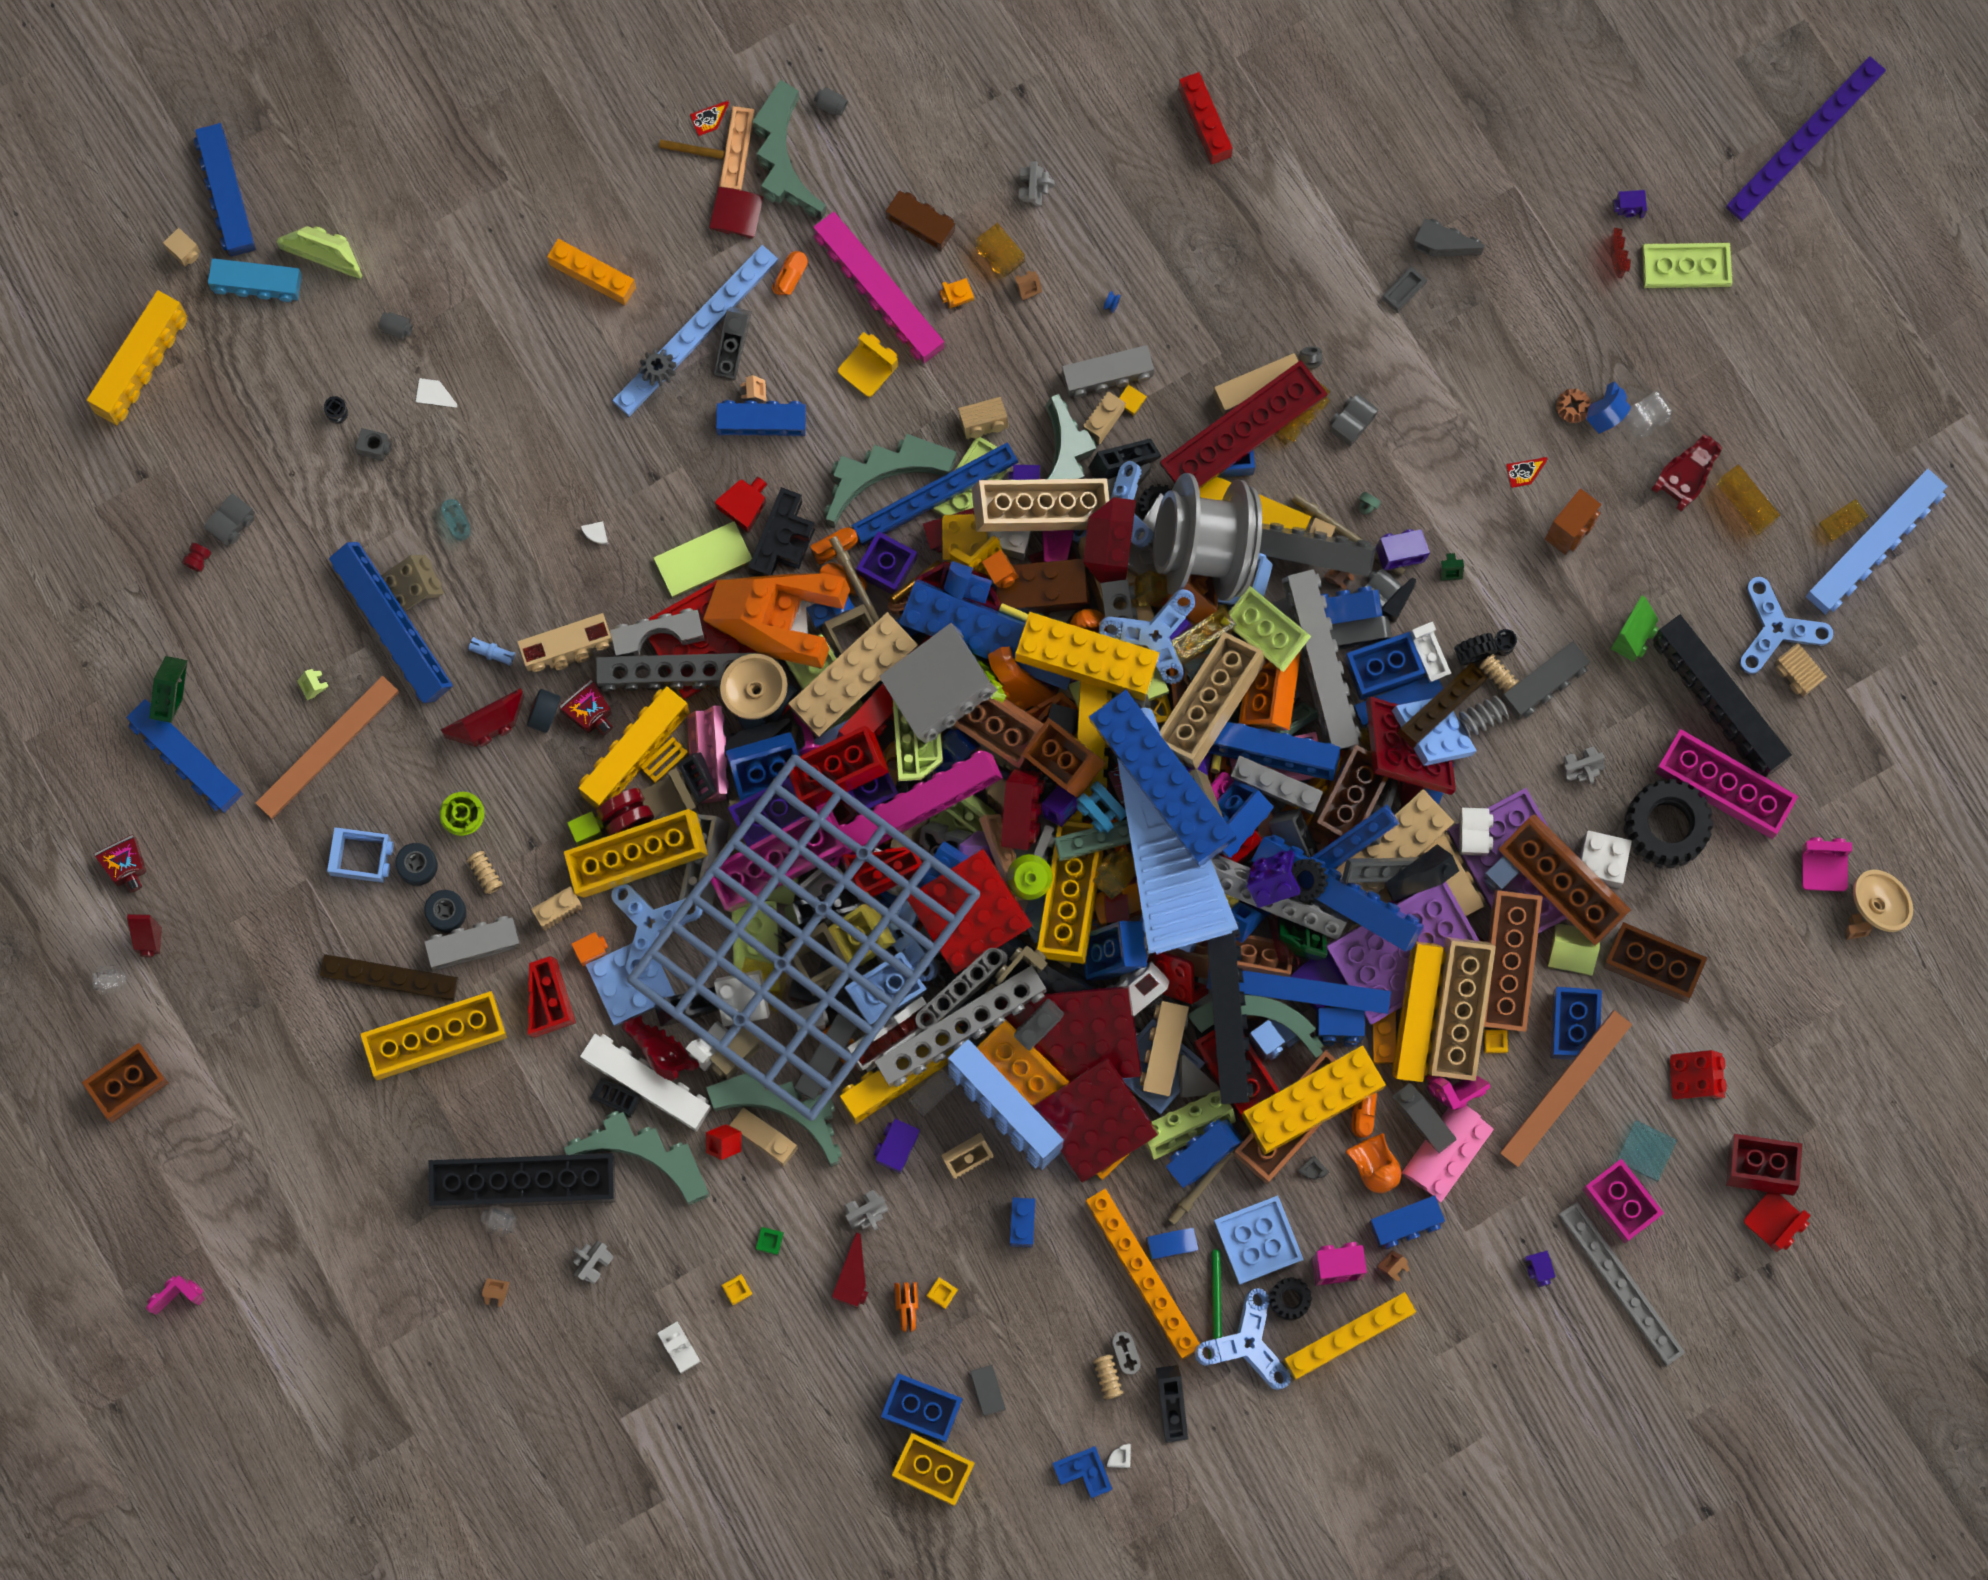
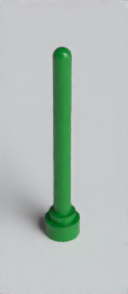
M1214 1249L1211 1252L1213 1340L1222 1338L1221 1257L1218 1249ZM1209 1349L1208 1359H1211L1212 1353Z

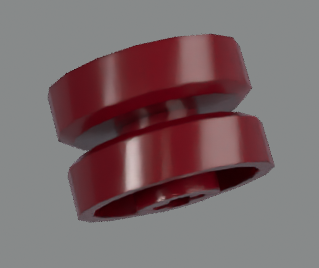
M639 788L629 789L612 797L596 810L601 822L609 823L606 827L609 836L651 822L654 819V814L649 805H642L645 798Z

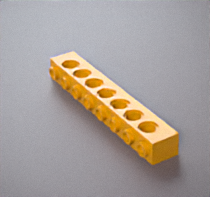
M1106 1188L1085 1201L1087 1208L1180 1361L1195 1353L1196 1347L1200 1344Z

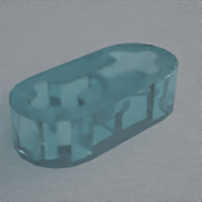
M455 499L446 500L442 504L441 510L453 537L457 540L467 539L471 534V527L460 503ZM450 505L456 508L455 513L457 517L453 518L450 512H447ZM460 521L461 526L466 527L464 529L465 533L455 532L458 530L456 522Z

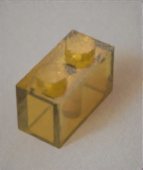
M998 222L977 238L976 249L983 258L987 257L991 261L992 269L997 274L1001 273L1004 278L1025 262V254Z

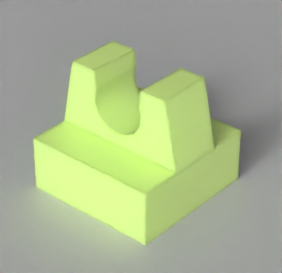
M307 670L297 680L307 700L315 698L317 694L328 687L327 682L319 683L318 681L322 676L321 671Z

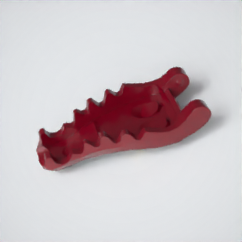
M1702 435L1692 447L1685 450L1680 456L1675 457L1665 466L1652 487V491L1658 493L1662 489L1679 502L1676 509L1680 512L1683 511L1703 490L1713 463L1722 451L1719 442H1716L1710 436Z
M641 1015L623 1022V1031L635 1041L651 1068L663 1078L673 1081L678 1078L679 1071L683 1069L693 1071L699 1067L697 1059L687 1054L680 1041L676 1042L673 1035L666 1036L665 1029L659 1030L656 1025L651 1028L649 1024H644Z

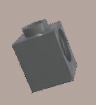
M361 428L355 449L358 455L384 461L385 455L390 453L392 443L389 442L388 435L385 433ZM372 442H380L379 447L375 449L369 448Z

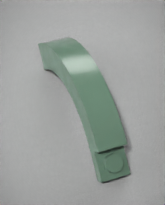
M1245 995L1246 1006H1241L1242 1014L1265 1017L1289 1028L1305 1044L1315 1058L1324 1053L1321 1050L1324 1045L1316 1036L1311 1038L1309 1035L1316 1028L1299 1012L1270 998ZM1213 1001L1202 1005L1187 1015L1201 1033L1214 1025Z

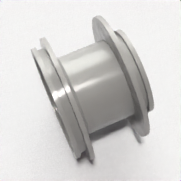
M1183 473L1177 479L1173 489L1166 492L1160 503L1153 538L1154 565L1156 571L1162 576L1163 585L1167 593L1174 595L1177 591L1183 590L1190 574L1211 576L1215 593L1222 601H1230L1234 596L1241 597L1245 594L1256 570L1262 537V507L1257 490L1249 487L1243 480H1234L1227 488L1222 500L1200 498L1198 482L1193 474Z

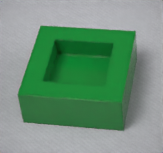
M761 1227L756 1250L779 1255L784 1232Z

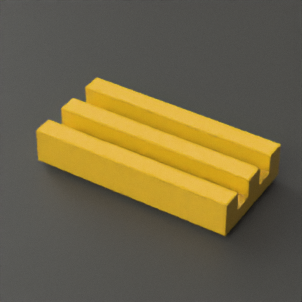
M672 737L640 768L654 783H657L689 753ZM672 745L675 746L656 765H654L650 770L648 769ZM679 750L681 753L655 777L653 774Z

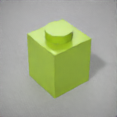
M592 811L567 822L577 846L584 845L603 836L601 829L604 826L599 816L594 817Z

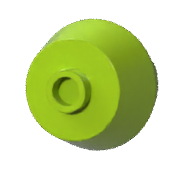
M456 792L449 795L440 807L439 817L441 824L448 832L458 836H465L475 832L484 820L482 802L478 797L469 792Z
M1033 854L1022 855L1016 858L1009 866L1007 883L1010 890L1019 898L1025 900L1038 899L1049 890L1052 884V871L1049 864L1040 856Z

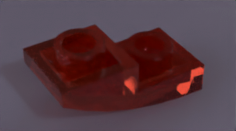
M1614 228L1610 241L1611 259L1617 277L1623 278L1625 271L1629 272L1631 259L1628 258V251L1623 250L1625 244V237L1622 236L1623 229Z

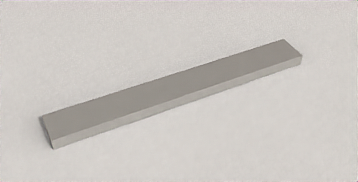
M1575 1202L1558 1214L1561 1221L1663 1364L1668 1366L1685 1354V1351L1580 1204Z

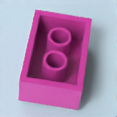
M1622 1159L1582 1189L1624 1244L1664 1214Z
M1357 1242L1345 1243L1341 1248L1334 1249V1245L1322 1246L1312 1257L1315 1286L1358 1281L1367 1273L1363 1245L1357 1246Z

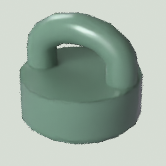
M1362 492L1359 497L1361 501L1359 512L1369 514L1373 509L1377 510L1381 501L1367 492Z

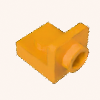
M967 278L947 284V282L942 283V290L939 291L943 303L947 302L949 309L974 300Z

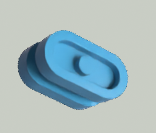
M1096 781L1090 787L1093 794L1090 797L1084 793L1076 799L1078 802L1076 807L1084 816L1088 814L1093 820L1091 824L1099 833L1102 831L1108 833L1114 828L1111 822L1114 817L1121 821L1127 815L1124 808L1100 782ZM1098 801L1108 810L1105 814L1096 805Z

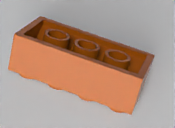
M1301 650L1284 672L1265 658V664L1242 698L1239 723L1258 729L1265 728L1269 731L1290 730Z

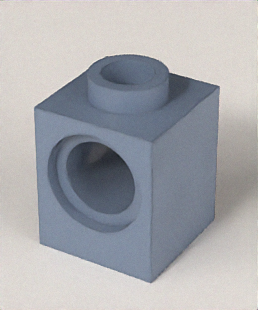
M1503 856L1485 873L1483 878L1489 889L1492 891H1502L1518 876L1520 871Z

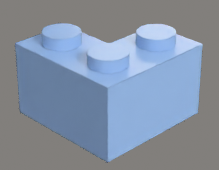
M1274 1020L1266 1021L1249 1035V1043L1263 1062L1267 1059L1273 1061L1282 1054L1281 1052L1285 1046L1291 1048L1300 1041L1298 1036L1289 1028Z

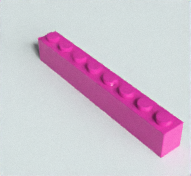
M834 211L813 227V238L817 244L825 246L828 250L827 255L834 263L837 261L842 268L840 269L847 279L852 278L856 283L854 284L856 290L861 295L865 294L868 297V303L874 311L879 310L883 315L882 320L889 328L893 327L896 330L897 338L902 344L906 343L911 348L909 351L916 360L920 359L925 364L944 349V340Z
M977 751L971 755L970 759L953 764L948 771L938 772L932 776L931 780L914 785L909 792L899 793L893 797L892 801L875 806L873 812L903 833L998 782L1003 777L993 755L986 751ZM862 814L856 816L853 822L839 826L843 833L861 846L866 845L878 828V826ZM885 833L876 846L888 841L892 837ZM849 849L838 855V857L842 859L844 854L854 855L856 853Z

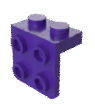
M1293 850L1280 851L1266 859L1259 858L1252 864L1247 888L1258 908L1300 894L1301 889L1291 872L1295 856Z

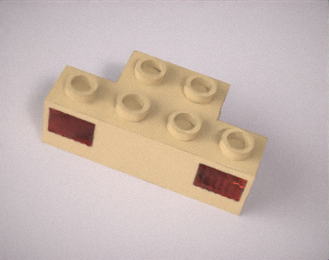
M603 613L517 641L527 671L532 670V672L545 669L546 665H549L551 670H562L567 668L570 663L576 661L577 663L586 662L590 659L589 657L593 656L592 650L601 651L607 649L609 644L613 643Z

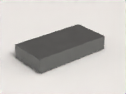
M1410 266L1381 299L1398 313L1427 283V279Z
M993 1365L970 1371L983 1416L1006 1410Z

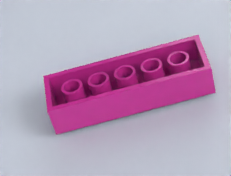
M1681 729L1676 734L1655 771L1656 774L1667 780L1676 779V783L1681 784L1682 781L1689 783L1688 787L1692 790L1696 787L1700 791L1698 795L1701 798L1705 796L1709 804L1772 840L1778 834L1799 797Z
M822 808L816 810L815 812L819 813ZM831 811L826 820L841 830ZM805 816L782 830L799 841L813 821ZM819 827L805 846L825 862L850 849L821 827ZM773 834L749 846L751 850L777 869L792 850L791 847ZM740 852L727 858L720 867L722 871L755 896L759 895L772 877ZM799 855L785 875L793 880L816 868V866ZM715 876L711 879V883L725 911L734 912L750 903ZM779 882L774 890L783 884Z

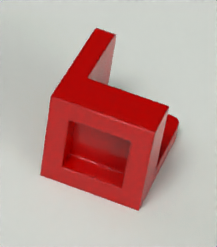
M724 1124L706 1132L707 1154L723 1160L741 1152L740 1130Z

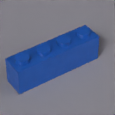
M731 400L722 401V403H717V435L806 436V404H801L799 401H790L788 404H779L778 401H767L766 404H757L756 401H745L744 403H735Z

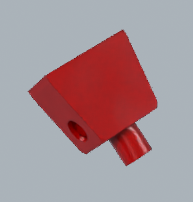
M756 477L751 485L741 479L715 501V507L749 533L766 505V498L761 492L767 486V483L760 477Z

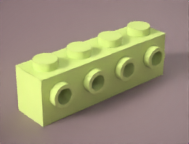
M1220 1090L1209 1093L1204 1098L1190 1102L1176 1111H1171L1165 1116L1151 1121L1159 1134L1145 1143L1155 1160L1185 1146L1195 1136L1204 1135L1203 1129L1213 1121L1228 1119L1231 1124L1236 1122L1233 1108L1230 1104H1221Z

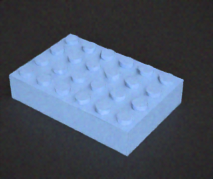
M969 1039L948 1057L949 1079L956 1086L961 1084L966 1097L971 1102L976 1100L979 1103V1110L987 1119L992 1117L996 1121L995 1127L1002 1135L1007 1133L1011 1137V1144L1019 1152L1023 1150L1027 1154L1026 1160L1035 1169L1039 1167L1043 1170L1061 1153L1060 1150L1063 1147L1064 1139Z

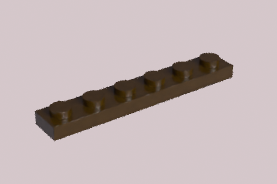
M1471 663L1403 725L1397 734L1414 748L1476 691L1488 677Z
M324 954L320 972L321 978L453 1001L455 1000L459 980L458 977L327 954Z

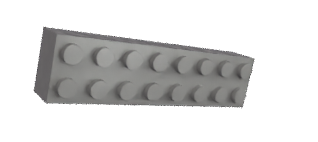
M1313 569L1289 575L1282 579L1292 621L1311 635L1310 639L1301 649V656L1315 710L1318 713V721L1324 743H1332L1339 746L1340 749L1359 744L1358 740L1361 739V734L1358 726H1354L1353 718L1355 717L1353 705L1348 703L1347 696L1350 695L1347 683H1343L1341 674H1344L1342 662L1338 661L1335 652H1338V645L1336 640L1331 637L1330 630H1333L1330 617L1326 618L1324 609L1327 608V603L1324 595H1320L1319 587H1321V580L1319 574H1315Z

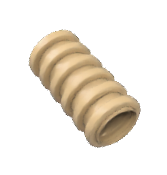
M1494 654L1489 655L1480 664L1479 668L1481 670L1484 669V674H1488L1489 679H1493L1494 684H1498V688L1500 690L1503 689V694H1505L1520 681L1518 679L1515 680V676L1513 674L1510 675L1508 669H1504L1505 665H1501L1500 660H1496Z
M478 851L467 859V863L471 864L470 868L474 870L473 874L478 876L477 881L481 882L480 886L485 888L484 893L491 894L501 888L503 883L498 881L499 876L495 875L496 871L491 868L492 864L488 863L489 859L484 856L485 852Z
M1112 1355L1102 1356L1093 1361V1364L1097 1366L1095 1371L1099 1373L1097 1378L1101 1380L1099 1385L1103 1387L1101 1392L1105 1394L1103 1399L1106 1400L1123 1394V1390L1120 1391L1119 1388L1121 1383L1118 1384L1117 1381L1119 1376L1116 1377L1115 1374L1117 1370H1114L1113 1367L1115 1363H1112L1111 1360L1113 1359Z

